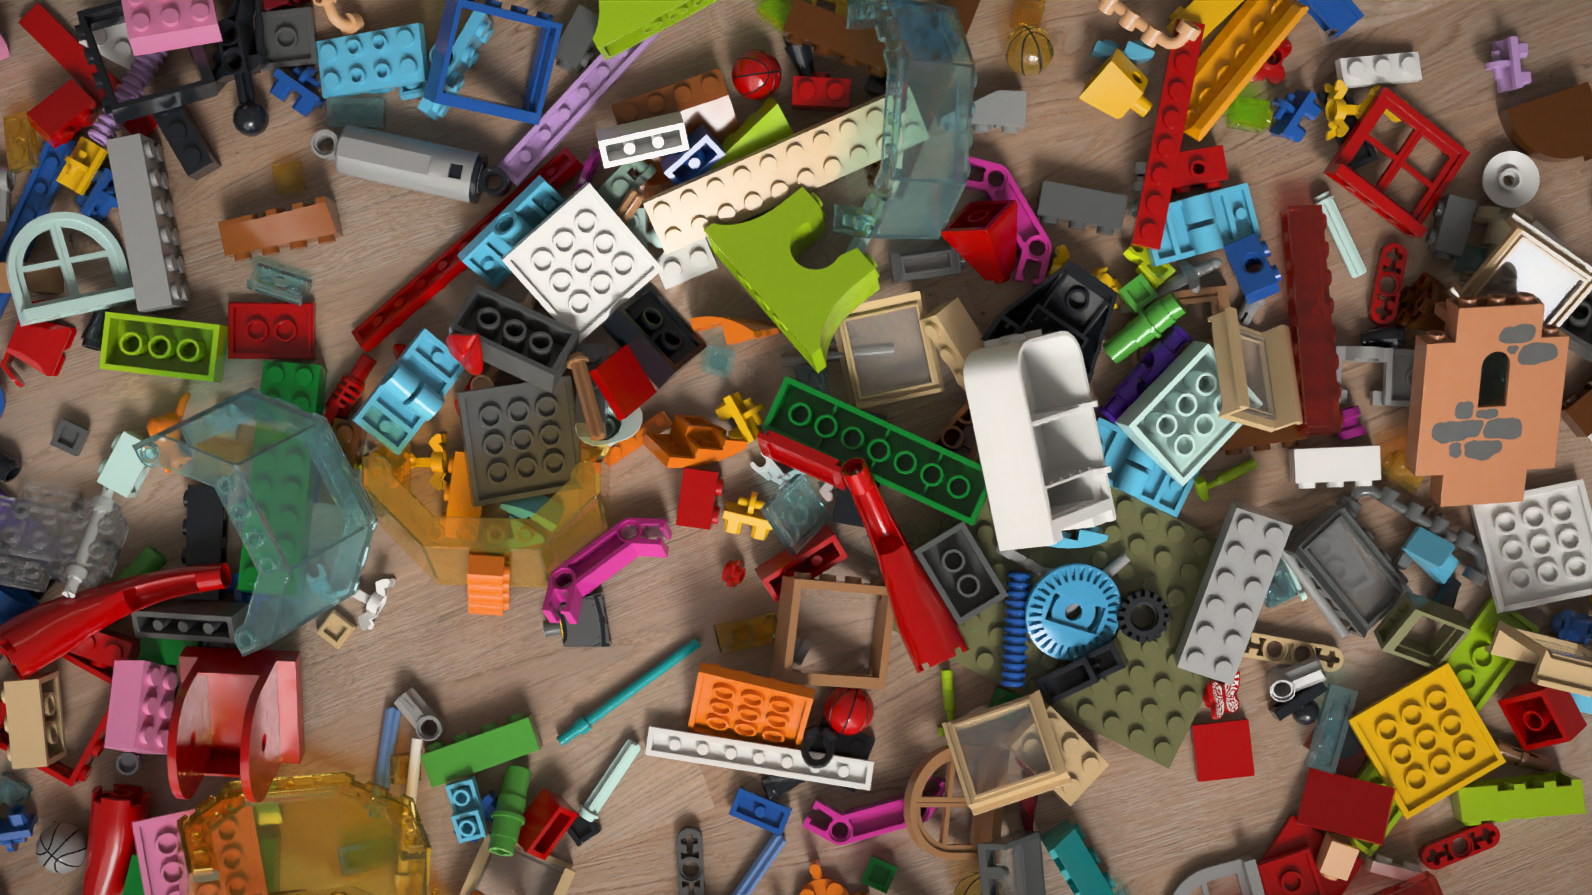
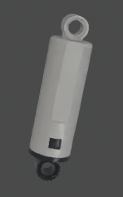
M352 124L346 125L340 135L328 129H322L317 131L311 139L312 151L326 161H335L336 170L340 175L472 204L479 202L482 193H487L494 198H501L511 188V180L505 171L497 166L488 167V156L485 153ZM327 139H333V149L329 152H323V142ZM494 175L501 176V186L497 189H490L488 185L490 178Z

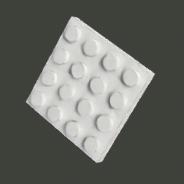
M586 182L500 258L556 321L580 332L579 343L663 269L589 182Z
M1583 479L1524 491L1523 502L1469 505L1479 545L1486 554L1487 565L1485 569L1497 614L1592 595V510Z

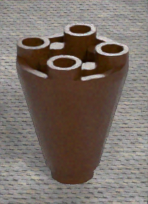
M1424 272L1410 287L1405 286L1401 290L1399 299L1401 304L1396 322L1409 329L1425 332L1431 330L1444 332L1445 322L1434 314L1435 302H1446L1447 298L1457 297L1436 277Z

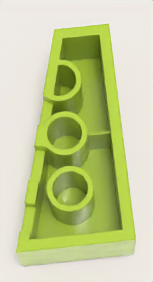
M771 96L763 102L764 105L758 111L752 113L745 120V123L734 134L731 133L724 140L722 146L726 155L708 171L794 134L778 103Z
M1562 770L1547 772V774L1536 773L1473 781L1451 794L1453 816L1455 819L1464 822L1466 826L1482 824L1481 821L1492 820V822H1507L1510 819L1517 818L1533 819L1545 816L1586 814L1582 779Z

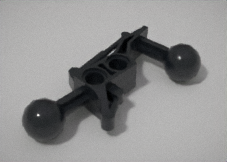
M233 0L226 17L218 21L222 41L218 42L219 53L213 55L215 67L212 73L216 81L218 93L228 82L235 80L239 105H237L233 112V124L240 133L248 137H255L265 132L269 125L268 111L262 104L256 102L252 75L261 73L260 70L270 62L269 57L265 55L261 0ZM253 18L255 24V39L252 29ZM236 28L237 35H236V37H235V39H234V38H233V31H234V29ZM241 57V58H242V64H241V66H240V68H239L238 60H239V58Z

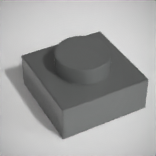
M61 418L50 445L74 456H79L91 430Z

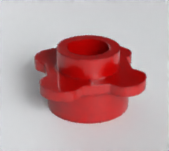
M729 560L726 563L722 573V581L727 582L728 587L732 586L735 588L738 584L742 583L746 574V568H744L745 561Z

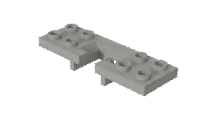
M1292 345L1300 402L1347 404V390L1341 389L1342 362L1384 363L1383 391H1370L1369 405L1410 407L1415 350L1372 346Z

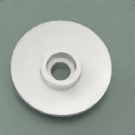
M1506 151L1499 153L1488 161L1483 170L1482 186L1485 194L1493 203L1504 208H1516L1525 205L1535 196L1539 188L1540 176L1538 168L1531 158L1521 152ZM1505 176L1511 178L1510 186L1504 184L1503 178Z

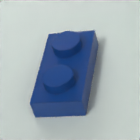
M739 787L729 815L781 836L792 808Z

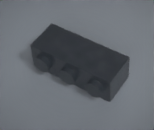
M186 105L152 114L188 177L199 180L222 167Z

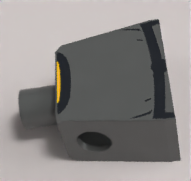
M603 591L583 597L578 624H569L565 615L560 613L561 607H566V603L560 605L558 610V616L561 617L560 623H550L549 620H543L545 637L561 635L564 647H610L612 645Z

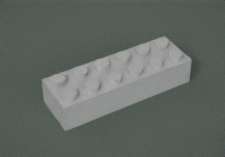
M140 133L107 139L106 145L137 309L140 312L150 314L187 309L190 293L187 285L183 284L182 279L185 267L182 257L178 256L176 245H179V235L176 228L172 226L171 217H174V208L172 202L167 199L166 189L169 188V182L166 173L162 172L160 162L164 160L160 144H157V141Z
M1232 499L1174 654V660L1178 668L1230 685L1233 684L1293 526L1288 517Z

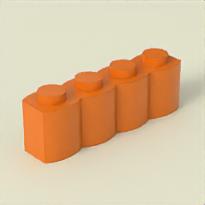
M469 554L467 570L468 614L503 616V610H509L510 563H505V556Z

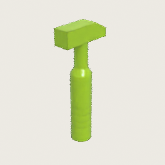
M1251 458L1217 475L1216 479L1206 483L1202 476L1195 478L1196 494L1205 502L1208 501V490L1217 485H1224L1256 469V461Z
M942 669L944 709L947 712V722L954 720L955 710L952 669ZM937 726L938 736H945L943 727Z

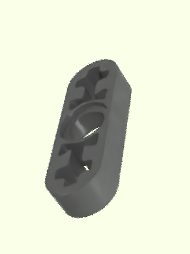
M687 826L679 832L677 837L679 895H688L689 883L683 885V881L691 883L700 880V884H694L695 895H705L703 836L698 828ZM687 833H692V837L698 839V841L693 843V853L699 852V856L689 854L682 857V852L686 854L688 852L687 842H682V839L686 838ZM687 861L696 862L699 866V872L694 876L686 875L683 871L684 863Z

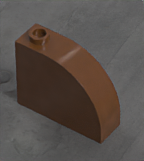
M1589 82L1543 96L1498 113L1502 127L1510 141L1520 151L1532 158L1546 162H1564L1582 156L1584 161L1592 159V91Z

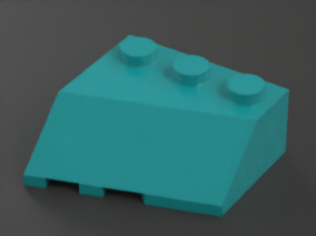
M1066 819L1041 834L1042 843L1074 895H1114L1111 889L1115 887V884L1107 871L1102 874L1097 864L1101 861L1092 847L1087 850L1082 841L1086 836L1078 823L1072 825Z

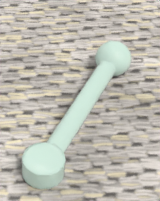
M1284 560L1300 600L1308 599L1298 578Z

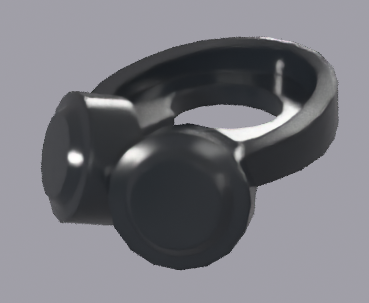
M813 725L805 728L801 742V756L805 764L815 769L827 766L834 757L835 742L839 738L838 733L828 726ZM821 734L823 736L822 745L826 749V754L822 759L816 760L810 756L809 750L815 744L816 736Z

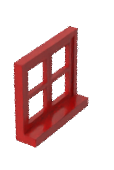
M1380 87L1323 173L1405 236L1422 238L1427 230L1422 225L1451 183L1470 152L1387 87ZM1386 109L1413 129L1396 154L1369 134ZM1421 137L1447 156V159L1431 182L1405 162ZM1365 140L1392 160L1375 186L1348 166ZM1400 168L1427 187L1410 213L1384 193Z

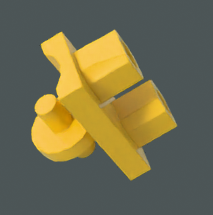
M81 136L71 155H66L64 159L66 164L56 181L83 196L86 190L90 188L99 167L106 160L108 151Z
M740 391L723 398L724 402L715 409L719 419L724 422L733 417L738 426L728 432L729 437L734 439L743 438L748 443L756 440L758 433L761 432L758 425L764 422L759 413L766 408L764 403L755 406L752 398L744 400Z
M752 491L751 499L740 496L738 503L727 500L723 513L725 531L740 534L742 523L753 525L751 537L764 541L769 530H773L777 512L766 510L767 503L756 500L758 495L756 491Z

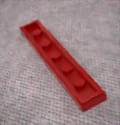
M37 2L18 23L103 106L101 98L106 96L103 89L97 90L92 73L97 71L94 64L88 66L83 51L85 47L48 10ZM106 68L113 90L117 92L116 86L122 83ZM152 114L132 119L122 124L132 135L140 133L146 137H149L159 127Z

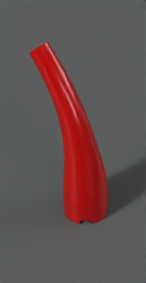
M862 458L849 459L842 465L841 473L851 492L877 558L898 632L917 674L924 671L922 664L928 662L929 667H933L957 656L954 650L959 647L963 653L970 650L957 622L894 519L865 460Z
M224 562L163 569L76 592L74 598H70V595L69 598L61 596L44 602L0 624V653L2 656L5 655L8 661L14 665L11 669L19 679L23 680L69 653L110 624L131 613L171 598L229 588L232 579L230 567Z
M113 784V790L102 791L103 787L101 785L93 788L82 895L122 894L132 854L136 853L131 822L149 818L151 791L143 794L141 786L131 784Z

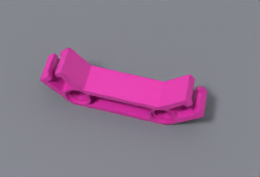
M965 155L961 169L966 170V167L970 166L982 170L984 174L981 182L966 180L964 179L965 174L960 173L956 187L984 193L989 201H1017L1016 248L1019 251V256L1012 281L1023 283L1024 276L1021 274L1027 260L1038 264L1037 277L1032 279L1031 283L1032 286H1037L1045 278L1052 251V245L1048 236L1005 166ZM990 173L999 174L1002 177V185L998 187L991 186L988 182V175ZM1031 242H1038L1042 245L1043 253L1041 256H1034L1030 253L1029 245Z
M625 518L557 567L550 575L542 609L549 622L560 623L561 617L557 616L561 602H566V607H561L560 613L565 615L569 624H578L583 597L638 556L667 558L669 547L665 544L662 537L671 540L672 531L666 519ZM636 535L634 538L628 539L630 536ZM650 537H657V540H655V539H648V538H650ZM571 582L569 586L563 587L565 584Z
M937 776L935 781L938 782V786L931 796H943L945 792L946 781ZM905 794L843 811L815 797L811 807L815 810L819 808L831 816V818L828 820L827 825L823 826L812 821V818L806 814L802 820V826L836 845H845L907 828L903 809ZM925 807L923 812H921L923 823L931 817L936 807ZM838 822L845 823L848 826L847 832L843 835L835 834L832 831L834 824Z

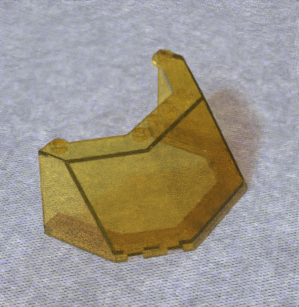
M381 443L362 456V487L381 528L438 585L468 586L469 554L505 556V563H510V587L547 588L550 575L557 567L609 530L610 448L582 447L581 463L577 464L572 470L571 480L530 519L434 516L411 493V443L406 445L400 455H395Z
M345 771L276 777L266 797L260 803L248 802L246 800L241 781L228 782L221 787V793L216 797L209 796L195 807L193 814L190 816L183 815L177 820L180 895H428L432 847L414 799L404 794L400 797L389 794V788L371 781H367L365 784L355 780V775Z

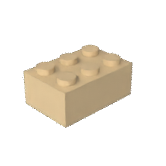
M59 670L35 672L23 680L14 677L4 681L1 698L3 703H6L7 715L4 718V727L6 732H9L10 744L7 747V757L12 762V769L45 767L67 756Z
M1044 703L1065 766L1072 780V784L1051 791L1062 802L1071 806L1109 764L1050 705ZM1031 711L1002 743L1034 775L1049 771L1051 768Z

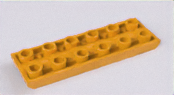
M1297 0L1245 1L1198 59L1184 128L1185 134L1199 142L1203 139L1309 10L1307 5Z

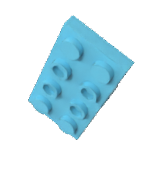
M473 11L453 45L451 53L453 59L448 66L443 90L455 93L460 91L465 82L463 76L468 67L472 69L479 58V53L477 52L482 43L487 44L494 29H492L493 23L487 14ZM435 45L429 53L430 62H432ZM423 96L417 108L427 117L437 122L439 117L443 118L446 115L450 106L431 102Z
M414 23L316 41L322 96L325 99L362 93H387L394 91L396 87L424 83L428 80L429 67L424 24Z
M539 175L457 256L470 269L496 289L512 273L500 258L564 203L566 199Z
M1248 183L1169 203L1161 248L1159 251L1148 249L1152 267L1218 250L1256 233L1258 238H1262Z
M421 328L351 420L395 455H400L423 423L430 420L440 410L444 403L443 397L465 368L452 357L445 344L428 330Z
M1097 417L1096 421L1105 465L1111 466L1112 472L1107 473L1110 486L1177 518L1200 469L1184 486H1181L1141 450L1119 426Z

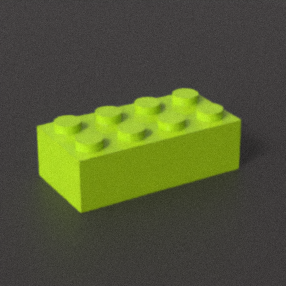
M105 311L99 369L222 383L228 326Z

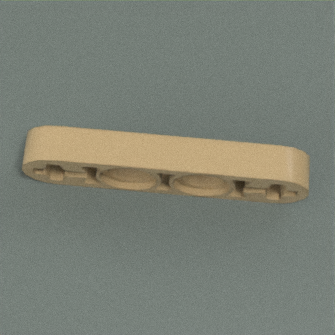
M1252 632L1249 641L1260 644V655H1257L1259 649L1247 647L1243 655L1247 658L1294 665L1299 662L1294 656L1295 649L1299 646H1306L1309 650L1308 658L1316 656L1315 648H1319L1317 654L1329 655L1330 651H1332L1336 661L1330 662L1329 666H1327L1326 661L1319 659L1324 671L1335 672L1342 667L1344 662L1342 652L1336 647ZM1271 641H1278L1281 645V652L1275 657L1269 656L1266 651V647Z

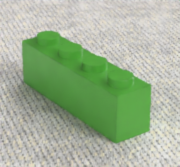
M523 712L507 717V723L497 726L496 721L481 726V732L470 735V732L466 731L453 736L454 741L444 745L441 740L426 746L427 751L420 756L431 787L442 785L540 750L543 744L532 714L524 716Z

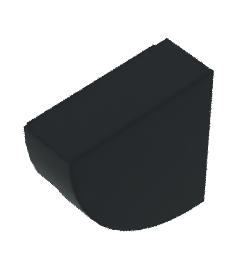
M577 817L567 832L579 847L598 834L602 828L594 821L589 822L583 817Z

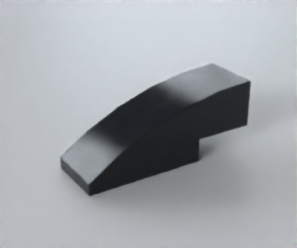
M1114 637L1083 655L1059 665L1037 678L1035 682L1047 704L1051 705L1125 668L1129 661L1117 638Z

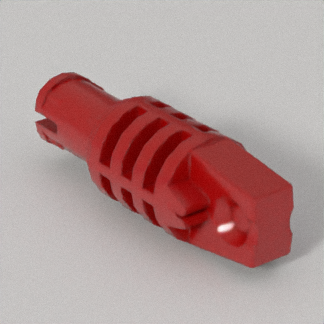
M361 353L350 373L342 376L325 403L328 408L321 419L322 421L333 426L334 418H342V416L347 418L365 390L366 384L364 382L377 363L375 359L365 353Z

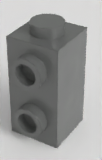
M580 4L578 5L559 40L555 60H557L556 66L569 73L572 69L580 73L582 67L587 68L594 56V53L591 52L595 45L592 38L597 29L598 14Z
M1452 194L1437 200L1433 210V216L1436 217L1433 227L1429 228L1425 243L1428 244L1426 252L1435 254V259L1445 262H1451L1452 259L1462 257L1477 201Z

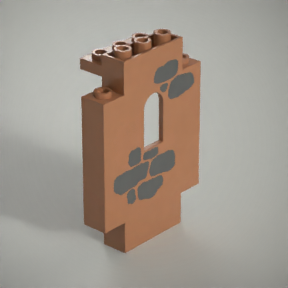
M1518 292L1516 295L1492 293L1487 296L1477 297L1461 295L1459 298H1447L1446 302H1435L1434 314L1445 322V331L1431 330L1427 334L1416 335L1405 467L1414 476H1431L1429 496L1440 507L1523 502L1527 470L1555 468L1570 336L1556 325L1543 324L1545 303L1534 297L1532 293ZM1493 352H1503L1508 358L1504 404L1478 406L1483 361Z

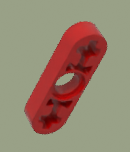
M1391 243L1385 245L1378 254L1368 307V317L1376 325L1388 324L1397 315L1407 262V251L1401 244ZM1394 249L1395 255L1399 256V260L1393 261L1392 269H1397V273L1393 271L1383 272V267L1389 268L1391 259L1386 257V254ZM1385 276L1391 277L1395 282V287L1391 292H1385L1381 289L1380 281ZM1378 295L1381 297H1392V301H1385L1384 310L1389 311V315L1384 316L1382 320L1380 319V314L1376 313V309L1382 307L1384 299L1378 300Z
M1481 821L1482 824L1463 827L1424 843L1418 851L1419 861L1429 869H1441L1496 846L1500 840L1499 829L1488 821ZM1483 828H1485L1488 831H1491V833L1488 834L1489 840L1487 841L1482 838H1478L1472 841V839L1468 836L1469 833L1471 836L1475 838L1481 836L1483 834ZM1456 838H1464L1466 848L1460 853H1455L1452 850V842ZM1431 849L1435 852L1446 850L1450 855L1447 857L1444 853L1435 856V862L1426 859V857L1430 856L1429 851Z

